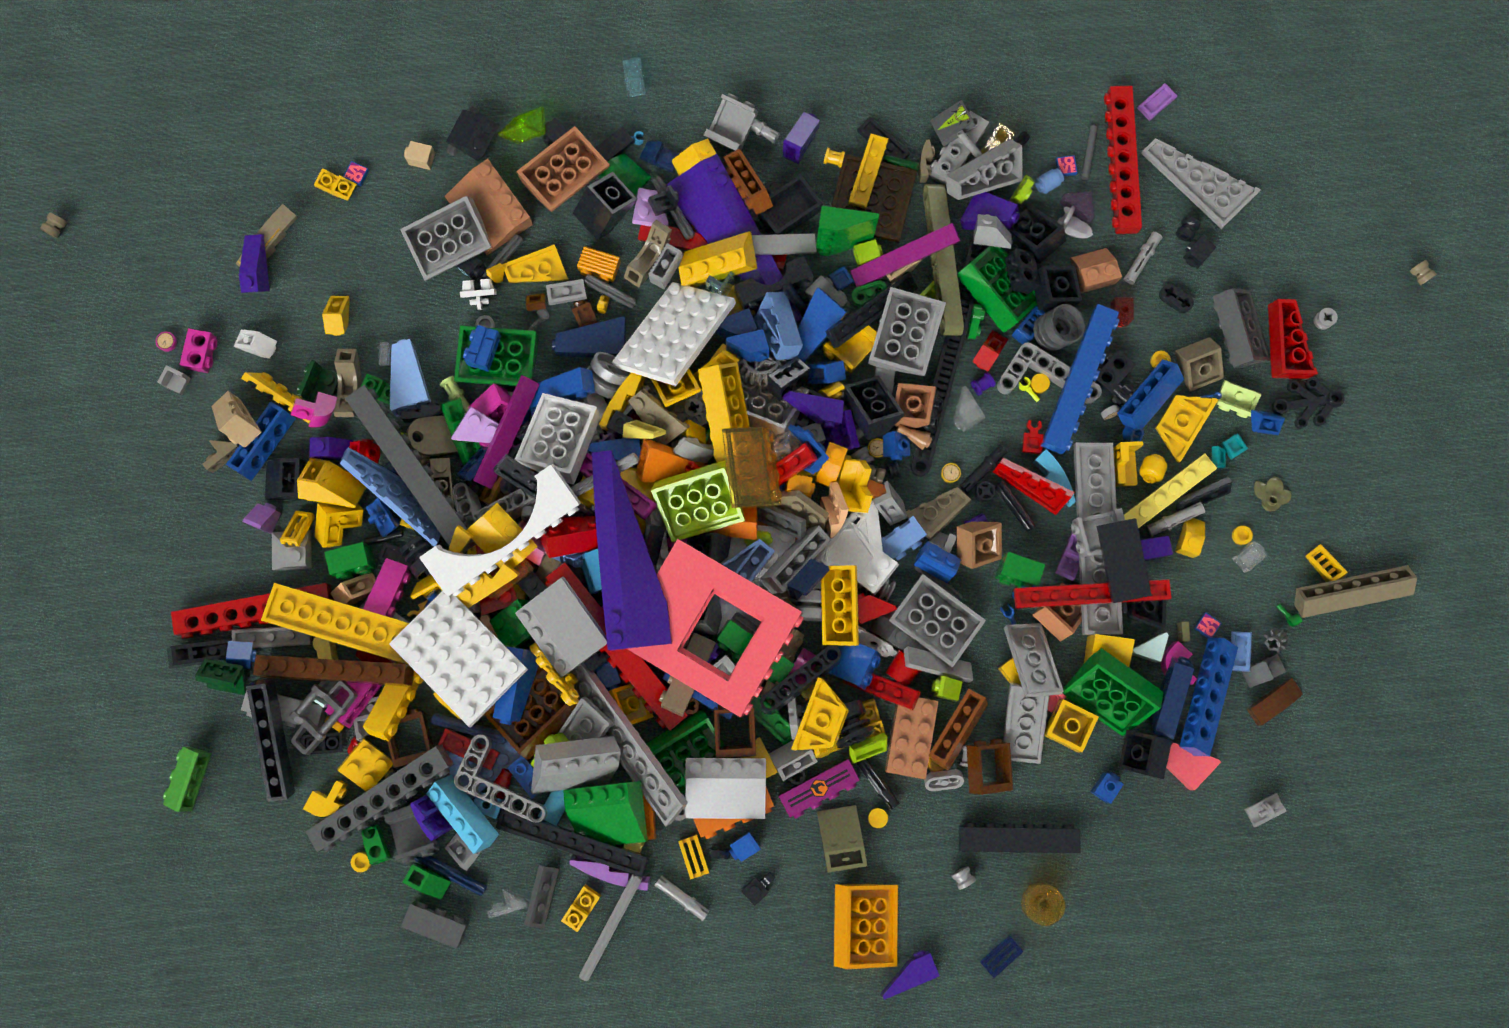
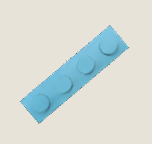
M449 775L433 783L426 793L472 853L475 854L490 847L498 837V832L466 792L455 786L454 777Z

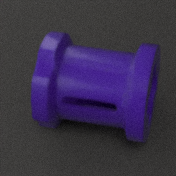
M985 372L984 376L978 380L970 382L978 396L982 395L983 391L996 385L993 377L988 372Z

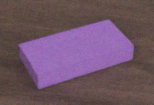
M1164 83L1143 101L1137 109L1150 121L1173 102L1177 95Z

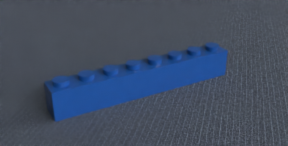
M1097 304L1093 309L1041 443L1042 447L1059 454L1070 450L1073 443L1071 436L1077 432L1080 425L1077 422L1079 415L1082 416L1087 406L1084 402L1086 398H1090L1093 391L1091 384L1097 380L1100 373L1097 370L1099 363L1102 364L1105 360L1106 353H1104L1106 346H1110L1113 339L1111 332L1118 326L1120 320L1117 318L1118 311Z

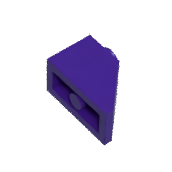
M333 437L310 438V457L322 460H341L344 452L350 446V442L354 441Z

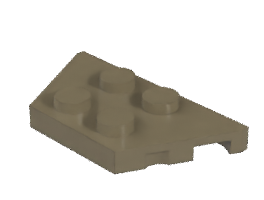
M799 490L791 492L782 491L778 495L773 496L769 493L763 498L768 504L805 519L806 529L820 526L825 531L827 527L829 513Z

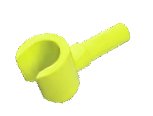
M1024 377V381L1028 385L1024 386L1019 382V389L1027 391L1036 402L1039 401L1040 398L1030 387V379Z

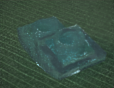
M641 58L623 60L628 98L645 95L646 90Z

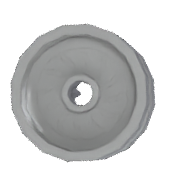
M597 352L590 362L591 366H588L587 369L592 370L595 393L612 399L617 389L631 372L615 368L612 364L615 356L604 352Z
M812 589L807 596L802 595L798 600L791 598V596L789 597V601L801 605L796 607L803 612V621L822 622L820 590Z

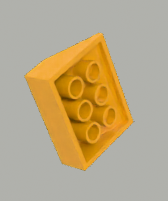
M835 884L834 966L843 969L897 967L898 885Z

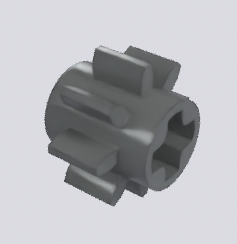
M1273 627L1271 631H1267L1264 634V637L1267 639L1263 643L1266 644L1269 651L1273 650L1279 653L1282 648L1286 649L1289 645L1286 642L1289 636L1286 635L1284 629L1276 630Z

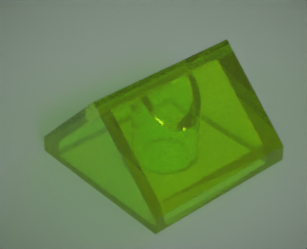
M543 106L515 116L498 135L517 144L544 135L545 112Z

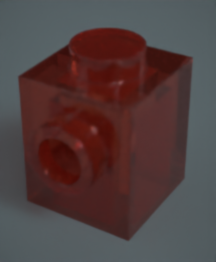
M1115 297L1110 302V309L1119 312L1117 318L1120 320L1117 327L1128 326L1134 320V298Z

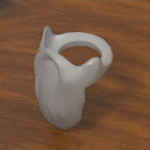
M1064 207L1065 215L1060 217L1057 222L1064 226L1065 234L1080 239H1087L1092 236L1091 227L1079 218L1072 216L1075 207Z

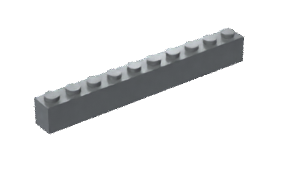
M363 385L346 397V401L450 546L455 528L458 525L462 526L465 530L468 529L464 523L467 521L460 511L456 512L453 508L455 503L449 495L446 497L443 494L444 487L438 480H433L431 477L433 475L432 470L427 464L424 466L421 463L422 456L416 449H411L409 446L411 441L405 433L401 435L398 430L401 427L394 418L392 420L387 414L390 412L383 403L379 404L377 401L379 396L374 389H368ZM471 539L462 553L464 554L475 546L476 543Z

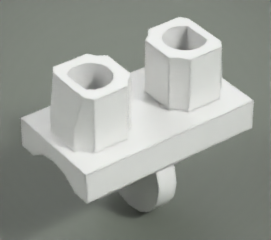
M491 279L480 280L481 290H475L474 280L463 281L460 297H476V299L469 300L470 305H477L478 310H482V304H489V298L482 299L481 296L497 295L496 289H493Z

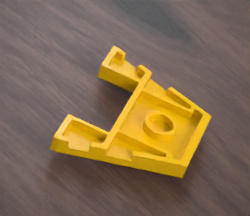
M458 525L455 528L448 550L463 554V549L472 539L473 535ZM504 563L494 577L487 574L486 571L479 575L481 578L473 585L468 583L463 586L465 590L456 597L466 607L470 608L516 578L520 573L508 563Z

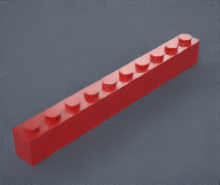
M565 562L545 576L547 587L564 576L606 635L604 610ZM607 645L599 650L601 653L605 651L609 656L607 659L609 664L613 668L618 667L622 672L619 674L626 684L630 682L634 687L631 690L638 699L640 697L643 698L646 702L644 707L650 714L655 713L658 717L656 722L662 729L666 727L670 731L688 716L686 712L682 717L661 707L662 702L659 699L664 690L667 691V689L641 657L628 649L610 651Z

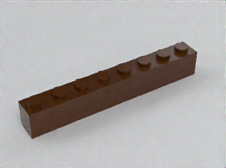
M256 655L253 675L265 678L330 682L344 681L346 683L412 687L414 670L408 664Z

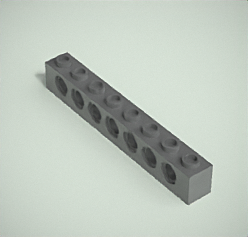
M442 744L435 746L305 833L317 852L322 850L328 852L337 846L335 842L338 840L345 841L352 836L351 832L355 829L360 831L369 825L368 821L372 818L377 820L385 815L384 810L387 808L392 810L401 804L400 800L404 797L409 799L417 794L416 789L419 787L426 788L434 782L433 778L439 775L441 778L449 773V768L454 763ZM428 763L433 766L432 773L427 770ZM411 774L416 776V783L411 781ZM395 784L400 787L399 794L394 790ZM379 795L384 799L383 805L378 801ZM363 806L367 808V815H364L362 812ZM346 817L351 819L350 826L346 823ZM330 827L335 831L334 836L330 834Z

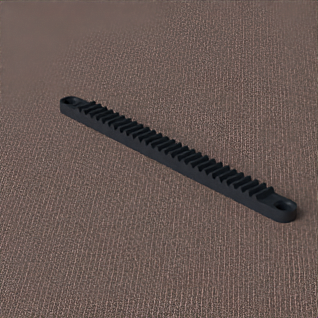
M974 232L971 237L964 267L989 247L987 245L973 244ZM961 281L959 282L964 330L961 336L945 335L932 383V386L936 387V392L942 397L943 405L938 412L937 428H934L933 434H930L932 441L929 447H924L923 450L917 445L915 447L911 471L917 477L927 475L932 465L975 298ZM923 462L926 465V470L923 472L917 471L915 468L916 463Z

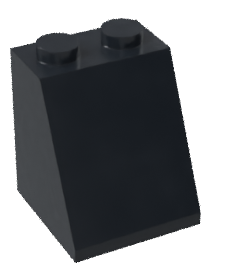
M611 172L587 186L573 214L595 239L599 240L614 229L638 199Z

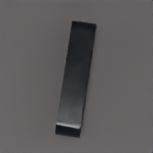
M834 645L826 647L764 694L760 700L762 712L767 715L776 713L813 685L818 677L822 678L835 668L841 660L840 649ZM835 653L837 658L829 660L827 654ZM818 664L822 667V670L814 672L811 667ZM803 676L806 678V682L798 684L795 679ZM787 688L791 693L788 696H782L780 690ZM767 700H772L775 705L772 708H766L764 703Z

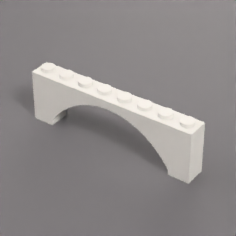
M554 464L549 465L534 476L537 479V495L533 512L523 531L508 545L494 552L473 555L452 552L443 549L439 544L419 557L447 597L452 594L456 597L465 590L463 586L468 583L473 585L481 579L479 575L486 571L489 574L497 568L496 563L500 560L506 562L514 556L512 552L517 548L520 551L530 545L528 542L533 537L536 539L540 538L546 533L544 529L550 525L554 528L563 521L561 518L564 515L568 514L571 516L579 510L577 506L581 502Z

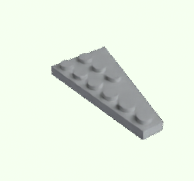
M1156 138L1141 152L1145 158L1221 229L1261 191V189L1253 188L1247 185L1245 181L1237 180L1229 176L1228 173L1204 161L1200 162L1193 159V156L1189 154L1185 155L1177 151L1175 147Z

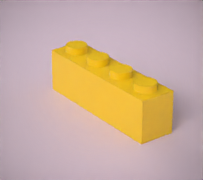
M415 671L412 687L384 686L363 725V728L369 735L390 741L391 737L396 734L398 724L405 717L410 701H413L419 684L424 681Z

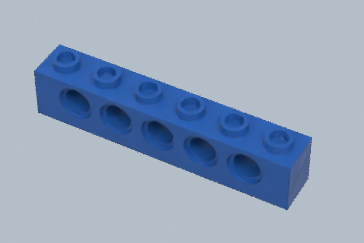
M1208 638L1179 745L1180 748L1194 756L1210 757L1238 650L1236 645L1225 638Z

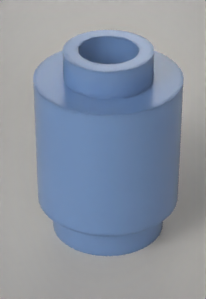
M1058 168L1051 169L1036 178V189L1040 193L1046 194L1060 186L1061 182L1064 181V176Z

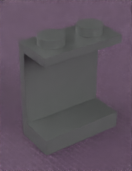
M411 805L384 815L385 822L391 826L398 853L395 856L396 861L410 864L417 857H429L434 854V851L439 850L437 840L430 841L421 829L413 814Z

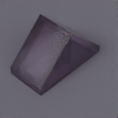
M1091 192L1064 194L1059 202L1064 207L1071 208L1074 206L1075 211L1073 214L1088 225L1094 218Z

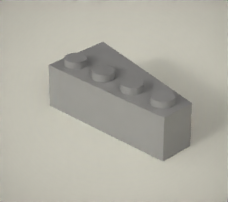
M1009 139L946 175L947 193L957 200H961L1022 181V145Z

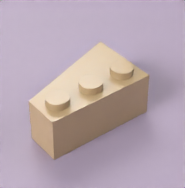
M227 391L211 406L218 430L227 435L233 444H240L245 448L262 433L241 399L231 392Z

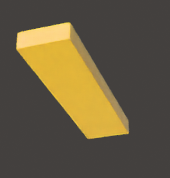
M870 134L848 204L863 209L867 208L889 138Z

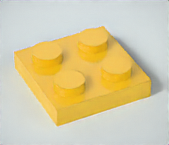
M363 738L337 770L367 792L378 784L392 767L393 763L389 756Z

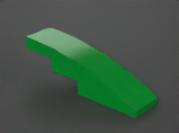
M461 398L441 403L451 436L465 416ZM453 440L463 466L481 447L480 442Z

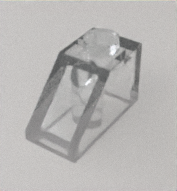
M966 385L959 392L954 414V423L963 432L983 422L986 418Z

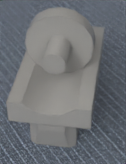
M1275 793L1245 808V811L1253 827H1257L1285 813L1286 809L1282 805L1278 794Z

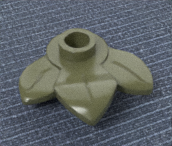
M1277 476L1270 478L1267 484L1260 481H1255L1254 483L1255 495L1262 500V506L1267 511H1276L1281 505L1287 504L1291 500V491L1283 490V482Z

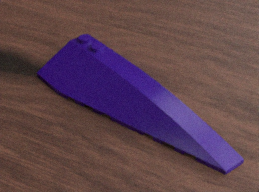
M717 154L700 161L667 184V186L671 185L673 190L677 191L679 195L677 205L686 220L707 240L708 244L748 231L751 232V235H761ZM755 255L757 269L737 275L743 281L753 278L758 283L764 285L775 284L783 278L772 255ZM789 300L795 322L798 323L802 321L801 314Z
M612 450L592 452L595 518L607 648L610 651L672 644L668 603L664 597L660 581L656 575Z

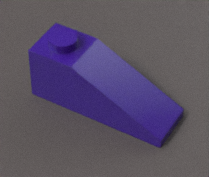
M264 234L245 235L239 270L241 293L270 291Z
M793 391L783 395L785 401L815 423L822 424L824 428L833 429L842 423L843 400Z
M920 950L913 954L914 957L905 963L881 992L884 1000L939 977L929 951Z

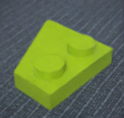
M1025 175L1009 201L1021 205L1025 199L1027 200L1033 191L1031 189L1034 184L1033 179Z

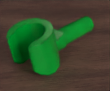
M1281 604L1276 606L1287 618L1289 626L1294 627L1302 622L1298 614L1291 616Z

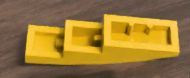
M634 373L629 374L617 389L601 418L599 426L603 430L608 431L607 426L616 410L621 413L626 410L628 401L642 390L646 377Z

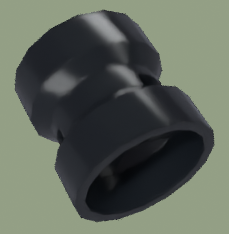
M1184 216L1181 221L1182 226L1177 229L1175 234L1183 241L1192 242L1195 237V231L1199 229L1201 223L1194 217Z

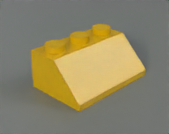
M496 503L466 531L473 535L472 540L484 553H490L508 545L523 530ZM530 539L528 541L530 545L521 551L517 548L512 552L513 557L506 562L500 560L496 563V566L500 569L504 563H508L514 568L538 546Z

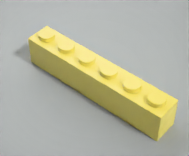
M1206 453L1126 512L1124 514L1125 520L1136 518L1138 528H1140L1215 471L1217 467Z

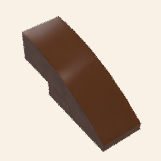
M1290 678L1261 697L1259 701L1246 710L1257 726L1263 725L1289 707L1303 693L1293 678Z

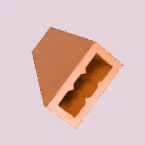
M643 439L636 474L641 482L655 483V481L685 473L686 465L691 467L688 464L691 460L674 454L673 447L650 439ZM695 462L700 467L708 466V463Z
M757 503L742 504L745 521L709 532L733 538L757 540Z

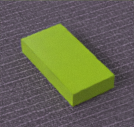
M882 733L849 746V760L852 764L887 751L886 734Z

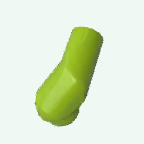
M757 530V540L760 539L767 545L773 542V538L768 531ZM743 539V542L748 547L757 540Z

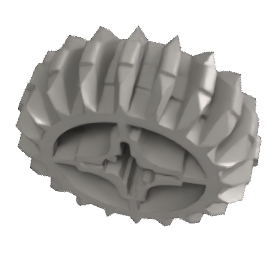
M769 348V354L774 357L772 351ZM737 356L740 359L738 362L740 376H744L745 382L750 380L751 385L757 382L759 387L761 383H765L767 386L768 375L787 363L786 360L773 361L771 357L762 362H749ZM747 362H749L750 365L754 366L755 369H752V368L747 364Z

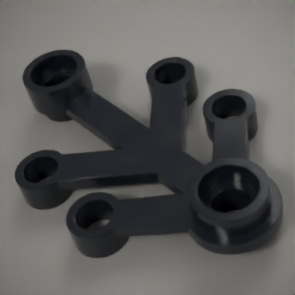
M1311 377L1306 380L1305 387L1309 390L1315 389L1323 395L1322 397H1317L1303 388L1298 381L1292 380L1287 384V390L1291 393L1296 392L1305 399L1287 402L1285 399L1279 398L1272 403V411L1275 414L1281 415L1289 409L1307 407L1302 416L1294 422L1296 428L1303 429L1308 425V420L1318 405L1326 404L1321 413L1313 418V423L1316 426H1321L1326 423V418L1331 410L1340 407L1344 403L1343 392L1338 389L1329 390L1320 384L1316 378ZM1309 381H1313L1314 386H1311ZM1291 384H1295L1296 389H1292ZM1332 396L1336 397V402L1332 400ZM1277 404L1281 406V410L1276 408ZM1317 417L1322 419V423L1317 421ZM1299 420L1304 422L1303 426L1299 424Z

